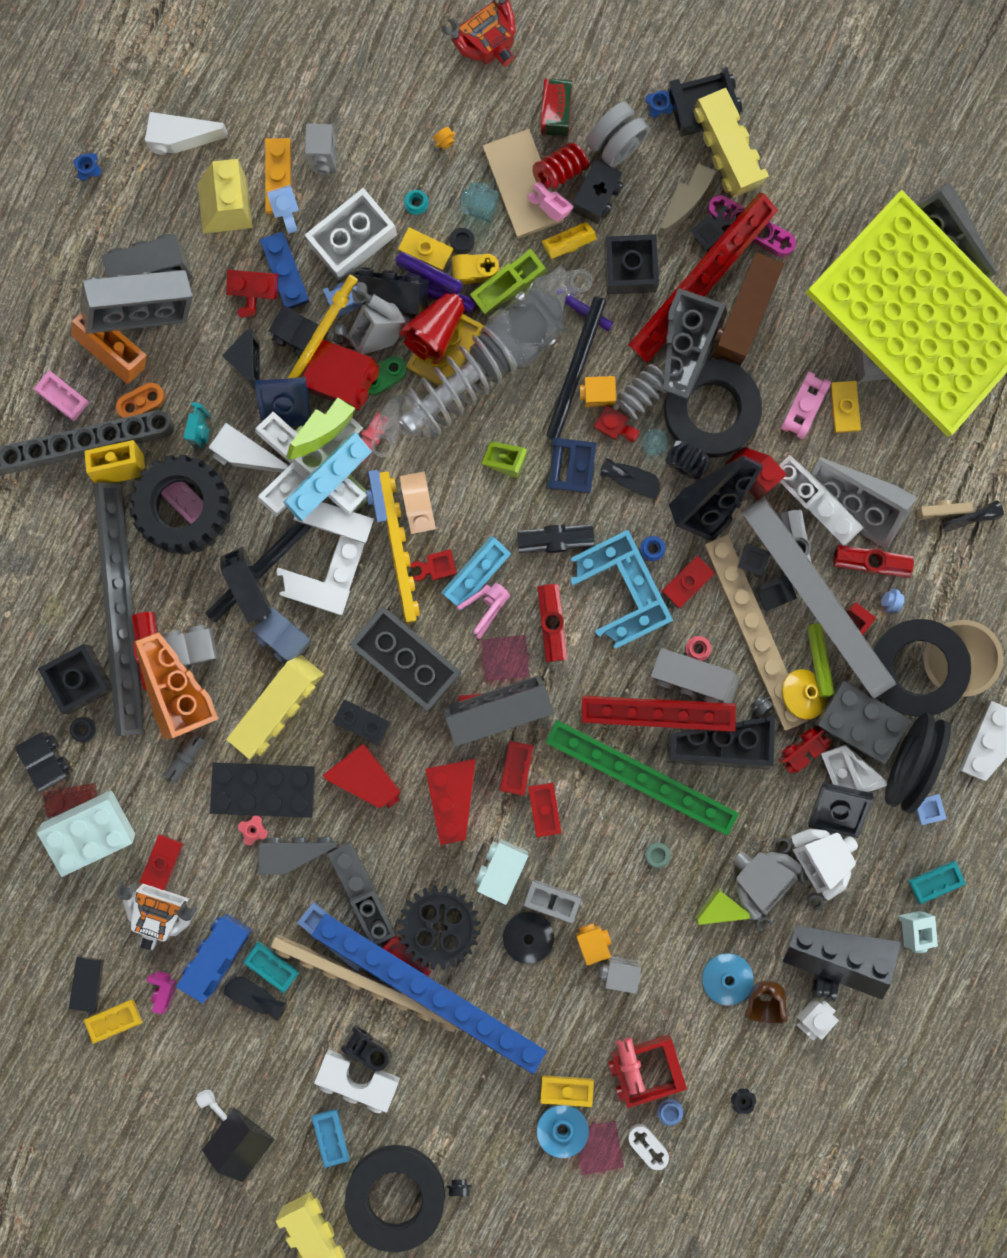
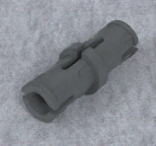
M192 732L182 749L177 750L175 753L176 758L163 775L169 779L176 770L171 781L178 783L188 765L194 763V756L206 740L199 737L195 745H193L199 735Z

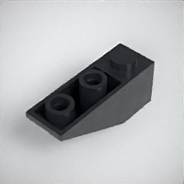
M361 267L358 271L350 274L358 279L357 282L365 283L370 294H374L388 303L395 304L400 312L419 315L428 308L429 280L420 279L418 274L399 276L396 271L390 270L377 273L374 272L373 268Z

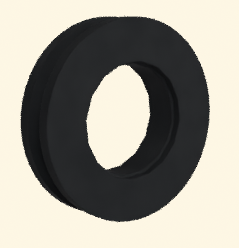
M719 359L706 360L688 399L671 393H667L665 399L664 417L672 438L675 441H685L700 448L709 458L727 456L743 447L755 433L762 415L761 395L753 378L738 365ZM714 384L724 387L732 393L737 402L738 414L736 421L732 427L723 432L709 433L702 431L693 424L688 415L687 404L689 397L695 390L705 385Z
M913 619L899 623L883 634L873 650L896 682L895 686L879 696L887 705L902 714L920 717L923 713L930 715L942 713L957 703L968 687L971 677V659L968 649L956 632L939 622L927 619ZM916 641L929 642L937 646L944 653L948 663V674L944 683L936 691L927 694H914L905 690L898 683L894 674V661L898 652L907 644Z
M923 713L913 723L900 746L889 774L885 791V802L896 807L901 803V809L908 813H913L920 807L929 794L944 762L951 736V725L949 722L942 719L935 722L933 715Z
M404 1145L384 1146L367 1154L353 1170L345 1193V1211L353 1231L369 1246L385 1252H404L424 1243L438 1227L444 1210L445 1188L438 1168L424 1153ZM392 1172L403 1173L412 1178L419 1186L422 1196L421 1207L417 1214L410 1220L399 1224L387 1223L378 1218L371 1209L369 1201V1191L374 1181L382 1175Z

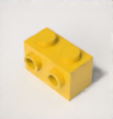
M134 440L85 450L86 473L95 484L115 483L142 477L140 472L145 468L144 454Z

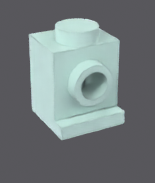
M922 911L898 915L899 921H902L904 947L911 949L913 953H925L928 951V948L938 946L935 916Z

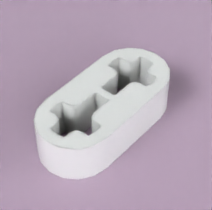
M635 1124L631 1126L628 1131V1140L632 1148L651 1169L662 1170L665 1168L669 1161V1155L661 1142L645 1125ZM637 1131L640 1134L645 1132L644 1138L648 1144L644 1146L640 1140L634 1142V1133ZM651 1148L657 1154L662 1152L661 1162L657 1160L651 1161L653 1159L649 1151Z

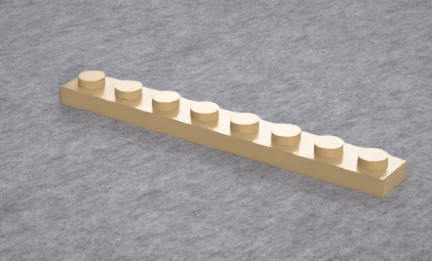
M726 535L705 544V550L768 697L771 698L770 701L774 705V711L783 731L808 722V720L792 715L783 702L782 684L788 673L744 570L737 568L739 559L729 536Z
M277 935L271 945L272 948L276 949L275 953L281 957L289 959L292 956L300 960L299 964L306 968L313 969L315 966L323 970L322 974L336 980L339 977L346 980V985L351 988L360 990L362 987L371 991L369 995L383 1001L384 998L394 1001L393 1005L401 1010L407 1011L409 1008L418 1012L417 1016L423 1020L431 1022L434 1019L441 1022L440 1026L448 1031L455 1032V1029L461 1031L376 977L360 970L355 971L349 965L281 935Z

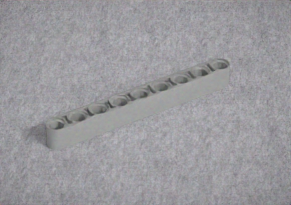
M762 497L742 511L749 524L871 696L875 699L895 686L896 682L769 502Z

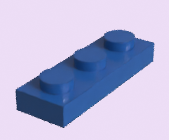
M281 231L260 239L272 273L278 274V290L284 306L293 309L309 303V298L284 232Z

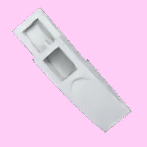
M791 455L779 465L787 474L780 482L843 545L851 541L864 528Z

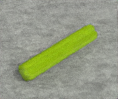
M813 623L807 627L819 696L821 698L831 697L834 695V687L823 627L820 623Z

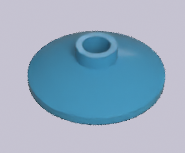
M723 953L713 957L706 964L702 974V983L705 992L713 1001L722 1005H735L742 1002L750 994L754 977L751 967L742 957L732 953ZM727 976H732L734 979L731 985L725 984Z
M556 1105L546 1110L540 1117L537 1125L538 1141L541 1147L551 1156L557 1158L572 1157L578 1154L587 1143L589 1136L588 1123L584 1115L575 1107ZM560 1125L567 1127L565 1133L558 1132L557 1129Z

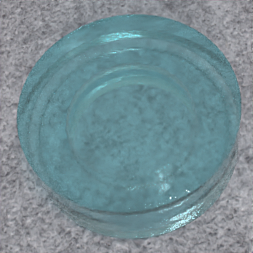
M659 429L649 430L642 440L643 449L650 455L663 453L668 444L666 434Z

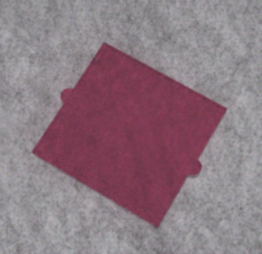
M525 635L481 639L483 650L481 662L484 663L486 681L530 677L528 664L530 654L527 653Z
M616 1121L600 1124L593 1122L592 1125L588 1126L589 1136L587 1143L578 1153L582 1175L596 1172L605 1174L607 1170L623 1168L624 1163Z

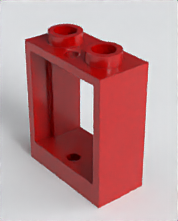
M669 1034L633 1045L636 1055L662 1047L673 1080L646 1089L641 1093L629 1094L624 1073L620 1068L621 1058L619 1051L611 1052L612 1060L608 1061L612 1077L618 1076L620 1085L616 1086V1091L620 1102L625 1101L627 1108L687 1090L673 1041Z

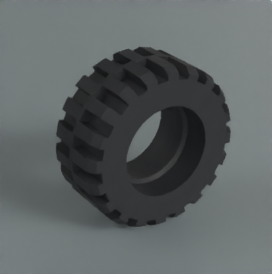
M180 454L178 457L169 455L164 456V460L161 462L156 459L151 462L152 467L149 470L144 468L140 472L142 475L139 481L135 480L132 485L135 488V492L129 496V502L132 503V508L129 511L130 516L135 520L134 526L142 533L144 539L166 552L189 555L193 551L196 553L203 551V547L207 545L212 546L216 543L215 538L218 535H223L225 532L224 525L229 523L231 518L228 513L229 509H232V501L228 497L230 493L228 487L223 482L224 480L209 465L195 457L190 458L187 455ZM176 482H188L195 485L201 491L204 500L203 509L198 519L185 528L170 527L163 522L159 515V502L162 497V491L167 486Z

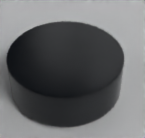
M458 228L452 232L450 246L454 248L455 253L468 254L474 248V235L469 229Z

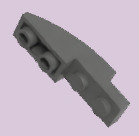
M351 840L328 851L327 854L350 898V903L368 939L377 945L396 936L378 892Z

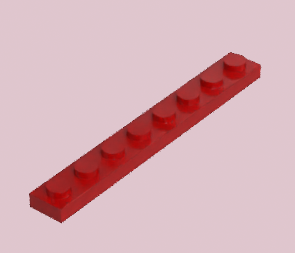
M759 192L628 344L643 362L648 363L667 341L669 310L678 288L705 297L779 211L765 193Z

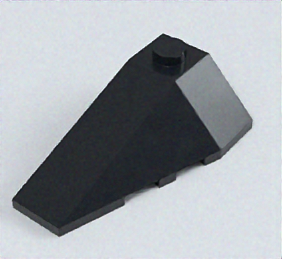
M742 455L686 487L669 504L676 526L714 541L731 524L733 512L742 505L741 498L746 491L751 489L763 468L762 464Z

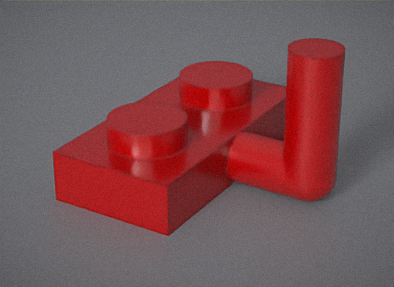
M227 269L226 295L247 297L246 307L239 308L238 310L239 317L248 318L255 316L257 298L277 299V273Z

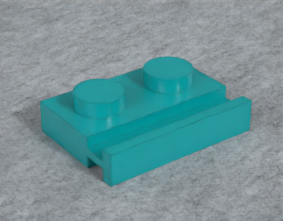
M192 402L191 406L194 408L193 414L189 413L183 438L192 447L203 449L204 443H208L211 430L208 428L209 425L206 423V418H211V414L202 404Z

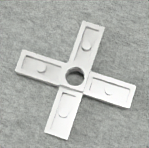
M272 412L255 428V432L291 465L258 496V501L277 517L286 508L283 501L317 468L307 467L302 460L307 456H314L322 463L352 433L360 435L363 427L352 418L346 428L331 442L305 456L289 460L286 458L289 445L298 433ZM346 477L328 497L350 515L366 499L367 494Z

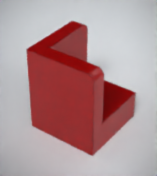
M857 602L851 604L846 610L862 635L876 619L875 616Z

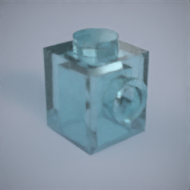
M471 182L468 190L464 189L460 197L459 203L462 204L463 213L491 223L499 202V192L492 190L485 183L478 182L476 184Z

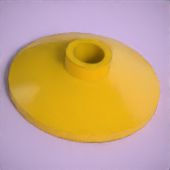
M799 669L789 673L784 679L782 699L792 715L800 719L809 720L822 713L827 697L821 698L819 696L815 673Z

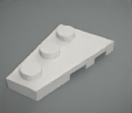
M989 701L959 770L982 781H986L1007 758V707L993 701Z

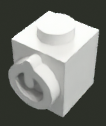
M813 998L797 1016L800 1020L797 1026L813 1041L817 1037L822 1040L839 1020L833 1016L836 1011L826 1001L820 1004Z

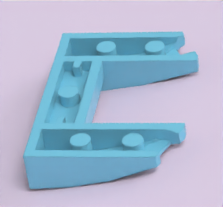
M629 530L571 558V561L577 562V577H571L572 585H576L617 565L637 604L638 610L595 630L598 636L601 637L605 633L617 643L613 646L615 649L674 621Z

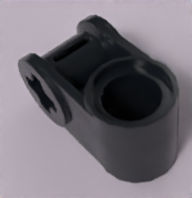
M354 1026L351 1037L346 1045L341 1046V1051L371 1070L381 1071L385 1069L392 1058L390 1048L374 1038L366 1030ZM358 1039H360L359 1043L357 1044V1046H356V1048H355L354 1045L356 1044V1042L358 1041ZM373 1052H382L385 1056V1062H375L372 1055Z

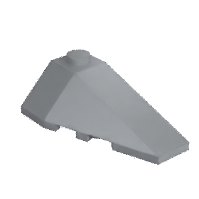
M822 457L818 459L811 474L864 527L860 532L866 538L885 549L894 539L918 499L896 485Z

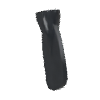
M605 458L599 475L610 477L621 486L652 499L658 495L659 480L656 475L643 469L615 463L611 459Z
M997 500L989 503L977 512L944 523L942 527L945 532H949L977 521L997 520L1003 517L1004 510L1001 503Z
M244 977L232 979L224 988V994L228 998L251 1010L269 1014L276 1021L280 1020L287 1007L286 1003L277 1001L262 987Z

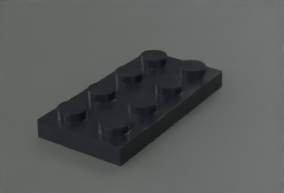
M213 762L210 814L312 818L316 766Z

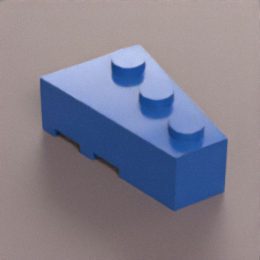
M229 914L215 919L209 929L212 931L211 935L207 940H202L196 950L197 956L193 962L190 961L182 972L183 977L176 986L202 1004L213 995L253 929Z

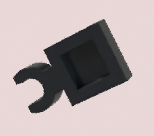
M727 205L719 210L716 219L709 214L691 230L692 234L706 250L724 234L725 231L722 227L724 225H731L737 218L733 216L730 220L724 219L723 213L729 208Z

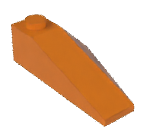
M160 633L134 642L153 715L163 739L175 738L218 720L210 695L205 689L200 687L194 679V675L184 667L178 659V655Z

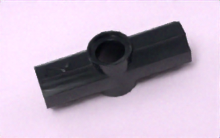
M593 524L568 527L566 525H550L543 527V529L517 531L519 553L540 551L559 553L568 551V549L595 546Z

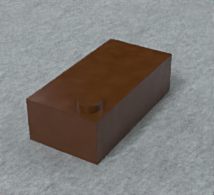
M755 253L724 328L719 327L713 341L717 345L712 358L729 361L739 367L742 365L785 263L760 253Z

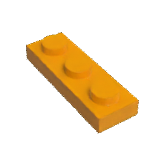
M265 138V211L267 214H274L267 192L291 185L290 138Z

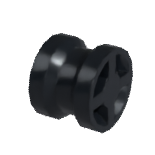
M815 975L812 997L816 999L825 997L828 1001L834 1002L837 998L839 983Z

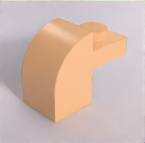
M425 471L400 476L411 534L436 529Z

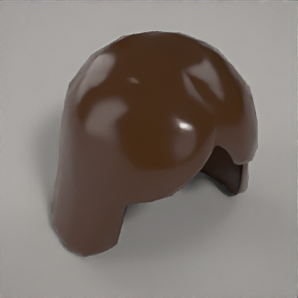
M764 980L756 983L750 991L745 1017L749 1020L763 1023H786L788 1017L786 1014V993L784 988L774 981ZM759 996H770L772 999L770 1001H762Z

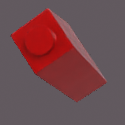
M743 447L725 463L727 465L744 455L762 464L763 468L749 490L757 501L787 475L770 455Z
M362 744L322 775L327 781L378 808L386 806L389 809L400 800L398 795L402 793L366 744Z

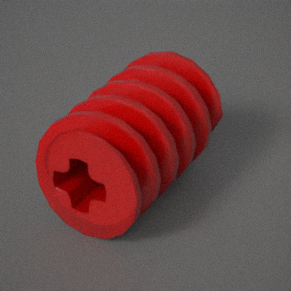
M571 142L559 148L556 152H552L549 156L544 157L541 161L535 162L532 169L533 176L536 182L544 184L547 190L549 187L556 189L558 183L564 184L566 179L571 180L574 175H579L581 170H587L589 168V161L582 148Z

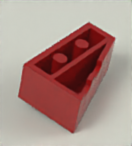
M476 759L425 769L440 845L466 840Z

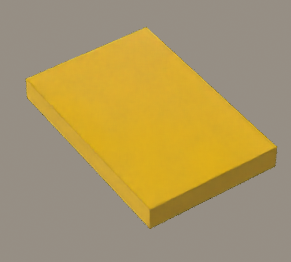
M462 314L442 361L434 365L431 364L432 359L427 357L424 361L413 353L406 365L407 369L437 386L441 385L443 382L434 372V367H438L448 379L456 371L446 360L447 356H450L459 368L464 366L467 359L459 350V346H464L470 353V346L475 343L472 340V335L480 336L482 334V327H485V325Z

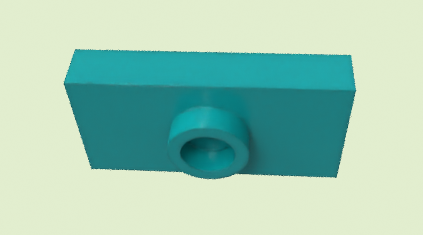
M955 860L907 880L919 905L967 885Z
M260 941L257 942L243 961V964L283 994L300 973L298 969Z

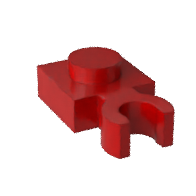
M451 549L426 555L428 563L415 561L410 564L412 569L417 567L422 569V573L419 576L413 577L417 582L425 580L428 575H431L433 581L457 575Z

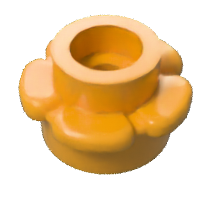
M445 127L433 136V140L436 143L435 147H442L445 150L455 143V131L452 132L449 127Z

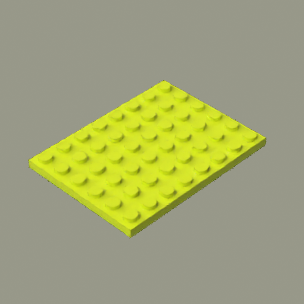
M903 190L899 191L805 292L947 437L956 432L1007 373V297Z

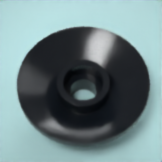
M523 912L512 917L506 924L503 932V943L507 953L514 960L525 964H533L543 960L550 953L554 943V933L550 923L543 916L534 912ZM527 934L532 935L534 938L533 942L525 943L524 936Z

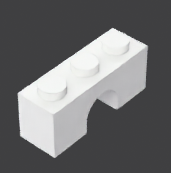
M328 1049L314 1084L319 1085V1089L325 1093L333 1094V1092L343 1095V1099L350 1103L357 1104L358 1101L367 1105V1109L375 1113H381L382 1111L387 1113L400 1078L381 1070L375 1071L369 1082L364 1084L356 1083L349 1075V1066L352 1058Z

